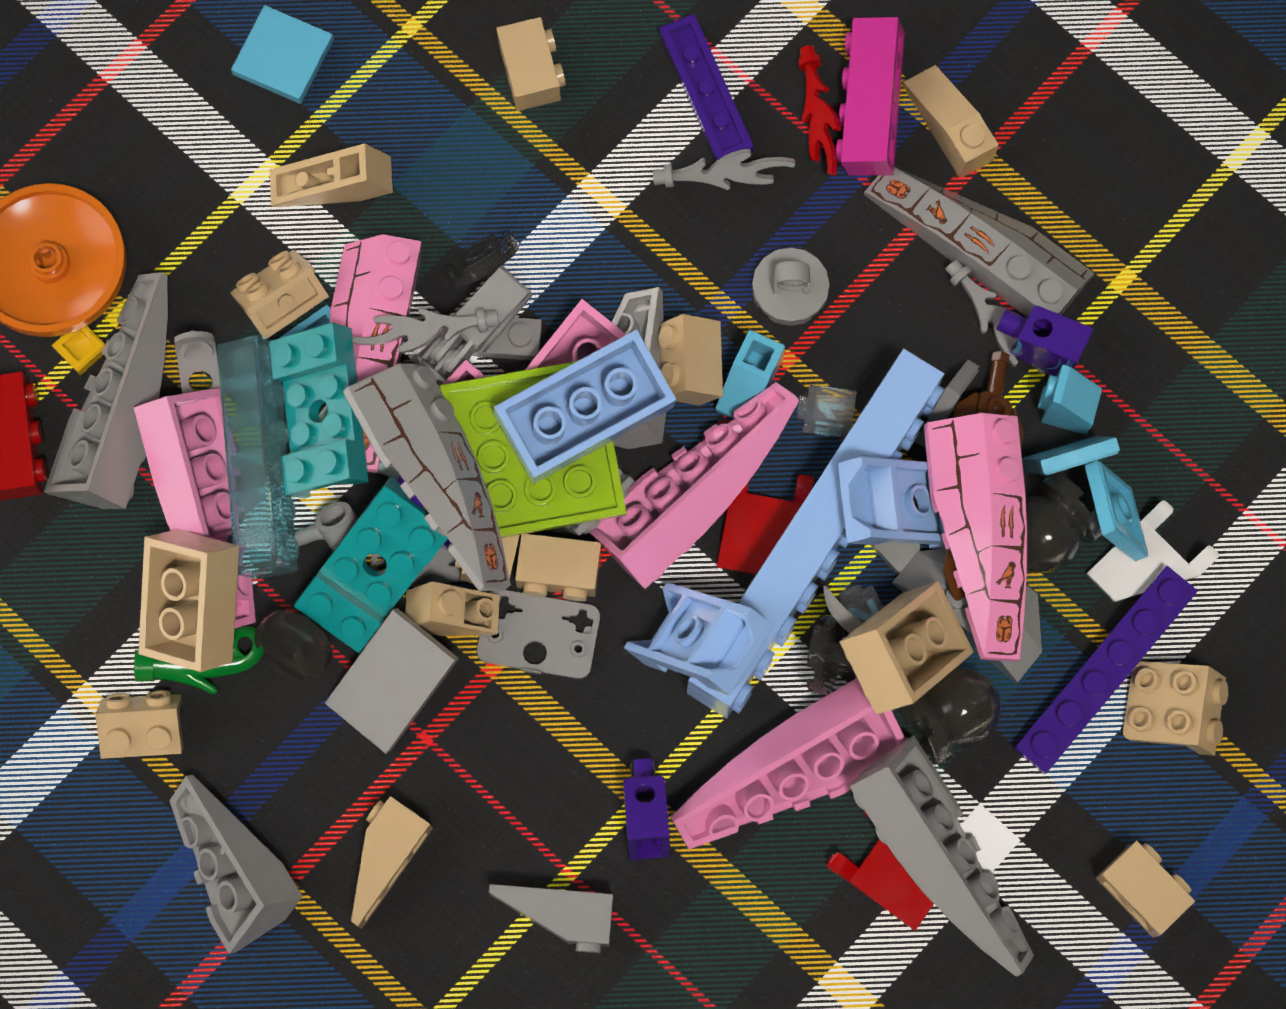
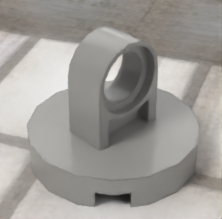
M790 247L775 250L762 259L755 269L751 289L754 303L758 309L760 307L762 312L769 316L771 321L793 326L811 320V317L824 307L830 284L827 270L817 257L806 250Z

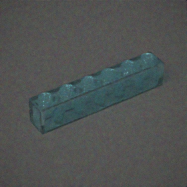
M259 335L217 345L233 544L239 545L238 575L255 580L297 572V557L299 555L293 521L296 511L291 496L285 495L281 456L288 455L287 442L289 439L288 428L284 419V389L281 381L273 380L269 341L271 340Z

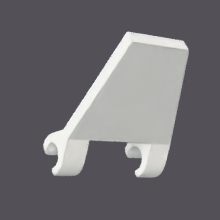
M1163 500L1140 521L1148 549V557L1135 562L1117 546H1114L1086 575L1113 602L1143 594L1166 566L1170 567L1184 580L1199 577L1219 557V553L1209 545L1188 564L1155 531L1173 513L1172 506Z

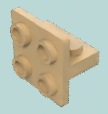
M295 250L289 253L288 251L278 253L269 260L267 268L258 274L250 273L237 282V288L231 291L233 298L243 308L264 340L329 297L315 276V270L312 265Z

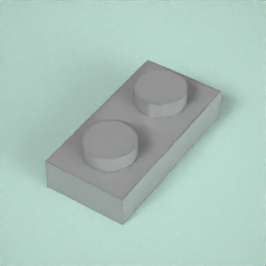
M514 318L486 352L482 353L480 350H475L472 356L532 361L540 352L542 319ZM464 339L462 340L461 345H463L466 342Z

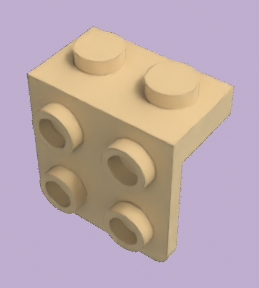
M1140 661L1131 673L1123 727L1124 737L1136 742L1187 746L1198 754L1215 756L1216 745L1221 742L1223 736L1220 716L1222 705H1225L1228 699L1226 677L1210 666Z

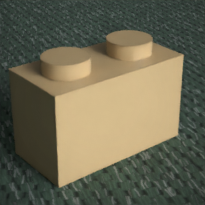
M541 17L497 27L498 44L516 111L561 101L560 87L566 86L564 73L560 63L553 64L551 52L556 51L553 33L551 29L544 30Z
M681 314L660 323L658 342L660 345L661 373L676 397V402L700 406L723 397L720 321Z
M522 534L515 578L517 588H522L523 593L536 597L547 596V591L563 593V598L571 601H586L587 596L596 597L601 543Z
M1135 841L1117 856L1095 879L1152 938L1162 935L1195 900L1189 895L1192 891L1190 886L1179 875L1175 873L1170 875L1160 865L1162 858L1151 846L1146 843L1141 846Z

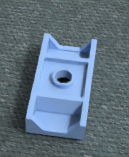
M861 456L838 463L847 543L877 545L884 542L929 544V548H945L941 534L945 533L939 513H934L930 500L927 462ZM913 498L917 500L918 509L915 507Z
M666 582L662 589L668 610L667 617L652 640L628 641L624 649L646 666L663 672L670 669L696 678L710 689L730 695L733 689L743 680L745 671L756 653L764 647L767 636L774 625L751 607Z

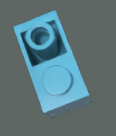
M749 330L732 364L723 387V397L719 398L715 411L735 419L734 411L771 386L783 361L785 345Z
M1062 365L1056 376L1050 375L1046 386L1043 387L1038 403V409L1044 410L1041 423L1087 435L1094 422L1102 388L1073 368Z

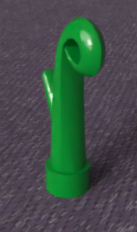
M238 627L234 630L232 663L203 672L138 654L139 650H135V682L174 681L197 687L210 694H216L218 691L217 687L204 678L232 675L250 669L259 662L264 653V638L254 627ZM243 637L250 638L253 643L252 650L246 655L238 647V642Z

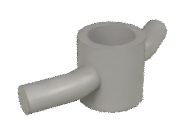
M340 501L331 503L319 512L315 525L285 535L286 546L289 550H292L315 540H325L332 552H334L356 523L358 517L348 503Z

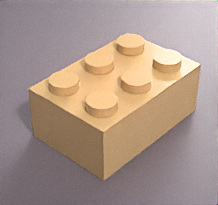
M172 530L144 538L138 654L198 672L232 663L239 545L181 530Z
M939 581L900 594L840 641L845 656L851 664L864 694L876 715L913 704L974 653Z

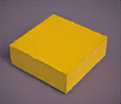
M88 326L72 333L64 334L52 344V347L80 376L103 356L101 352L105 346V343Z

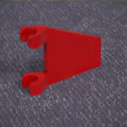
M799 475L794 501L747 493L748 482L728 507L717 568L756 575L811 492L814 481L813 477Z
M864 810V815L869 818V816ZM880 839L859 868L841 853L831 855L826 863L827 868L848 881L913 931H916L934 905L896 859L888 845L884 844Z

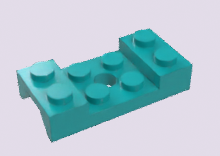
M329 323L269 341L273 380L283 382L290 454L281 456L285 495L305 499L311 497L310 491L336 484H362L369 482L363 428L343 393L348 386L357 383L352 328ZM326 402L328 414L320 422L318 416L319 409Z
M390 476L302 592L294 607L357 653H360L381 626L388 613L448 538L437 531H433L424 519L429 513L408 499L398 481ZM370 554L381 555L386 561L387 568L383 571L372 570L366 563V556Z

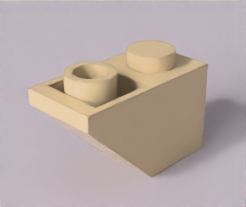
M431 581L406 591L405 615L431 635L498 634L500 595Z

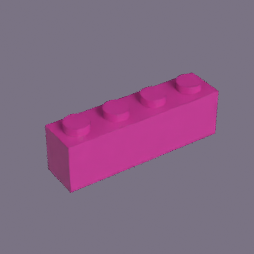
M898 17L853 18L852 32H847L845 47L847 55H850L849 68H844L842 75L843 89L847 91L846 103H841L839 110L840 125L844 126L843 139H838L836 156L837 161L842 163L848 176L894 175L905 32Z

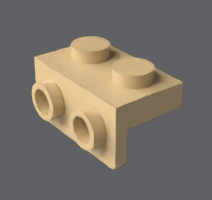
M158 690L150 692L146 696L130 697L127 693H115L102 699L95 713L101 759L182 754L184 745L180 719L181 694H170L169 691Z

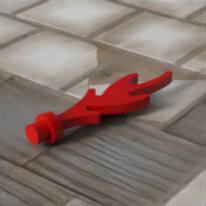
M807 45L800 48L801 57L798 59L799 69L806 72V99L801 120L802 122L810 123L809 152L811 160L819 162L820 145L822 143L827 157V173L835 176L837 173V159L828 127L830 125L833 130L840 131L841 125L834 109L818 96L820 91L827 93L829 87L822 82L817 72V69L821 66L820 56L815 53L814 46Z

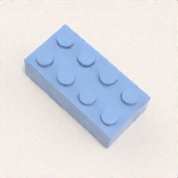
M636 329L494 406V416L532 484H535L674 407L677 399Z

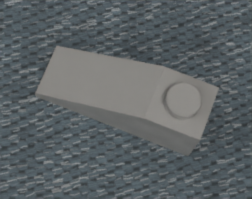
M490 884L489 893L493 898L565 942L576 944L577 952L600 953L601 946L609 947L613 894Z

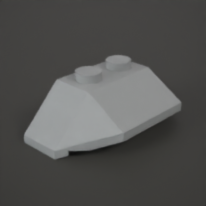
M941 548L917 552L894 579L892 584L904 593L939 581L971 647L977 651L965 612V608L968 607L966 597L964 596L959 601L954 600L943 572L946 549ZM1027 585L1020 660L1016 662L988 660L1016 684L1042 653L1038 594Z

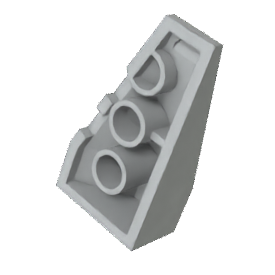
M657 287L626 293L612 323L625 334H629L637 329L661 371L658 336L660 332L659 324L664 322L663 291ZM666 412L613 441L614 446L632 449L661 444L663 441Z
M193 775L186 776L169 801L184 846L193 849L199 869L193 872L197 885L204 883L211 902V906L206 907L209 920L228 953H236L285 921L303 896L283 863Z

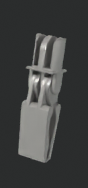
M504 266L499 267L454 315L455 317L477 316L476 309L484 308L485 312L497 310L499 326L489 327L488 332L480 333L479 326L472 327L458 333L450 341H446L442 336L430 346L422 357H417L420 361L418 364H426L434 373L437 385H442L449 378L443 373L444 371H448L451 376L465 360L471 363L469 359L475 350H480L484 353L492 346L533 296L532 292L511 275ZM464 339L466 342L459 347L462 340ZM431 360H436L438 364H433Z

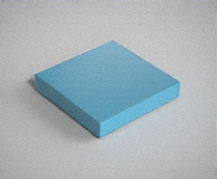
M264 5L231 68L232 74L301 104L334 41L333 34Z
M1093 436L1024 457L1022 460L1026 472L1050 475L1118 454L1120 449L1116 437Z
M1098 460L1085 465L1102 535L1135 562L1148 557V549L1132 488Z

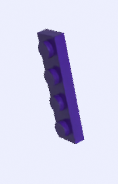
M695 14L659 27L661 39L715 160L717 161L723 156L738 150L750 149L753 152L754 145Z

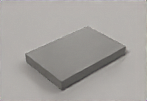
M398 608L393 609L325 704L386 754L393 749L459 658Z

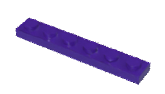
M1166 566L1015 746L1014 750L1044 775L1047 774L1198 590L1170 567Z

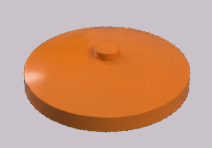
M61 184L32 185L3 197L0 200V323L26 335L52 337L77 331L99 318L118 295L125 277L127 264L123 235L108 209L90 194L75 187Z

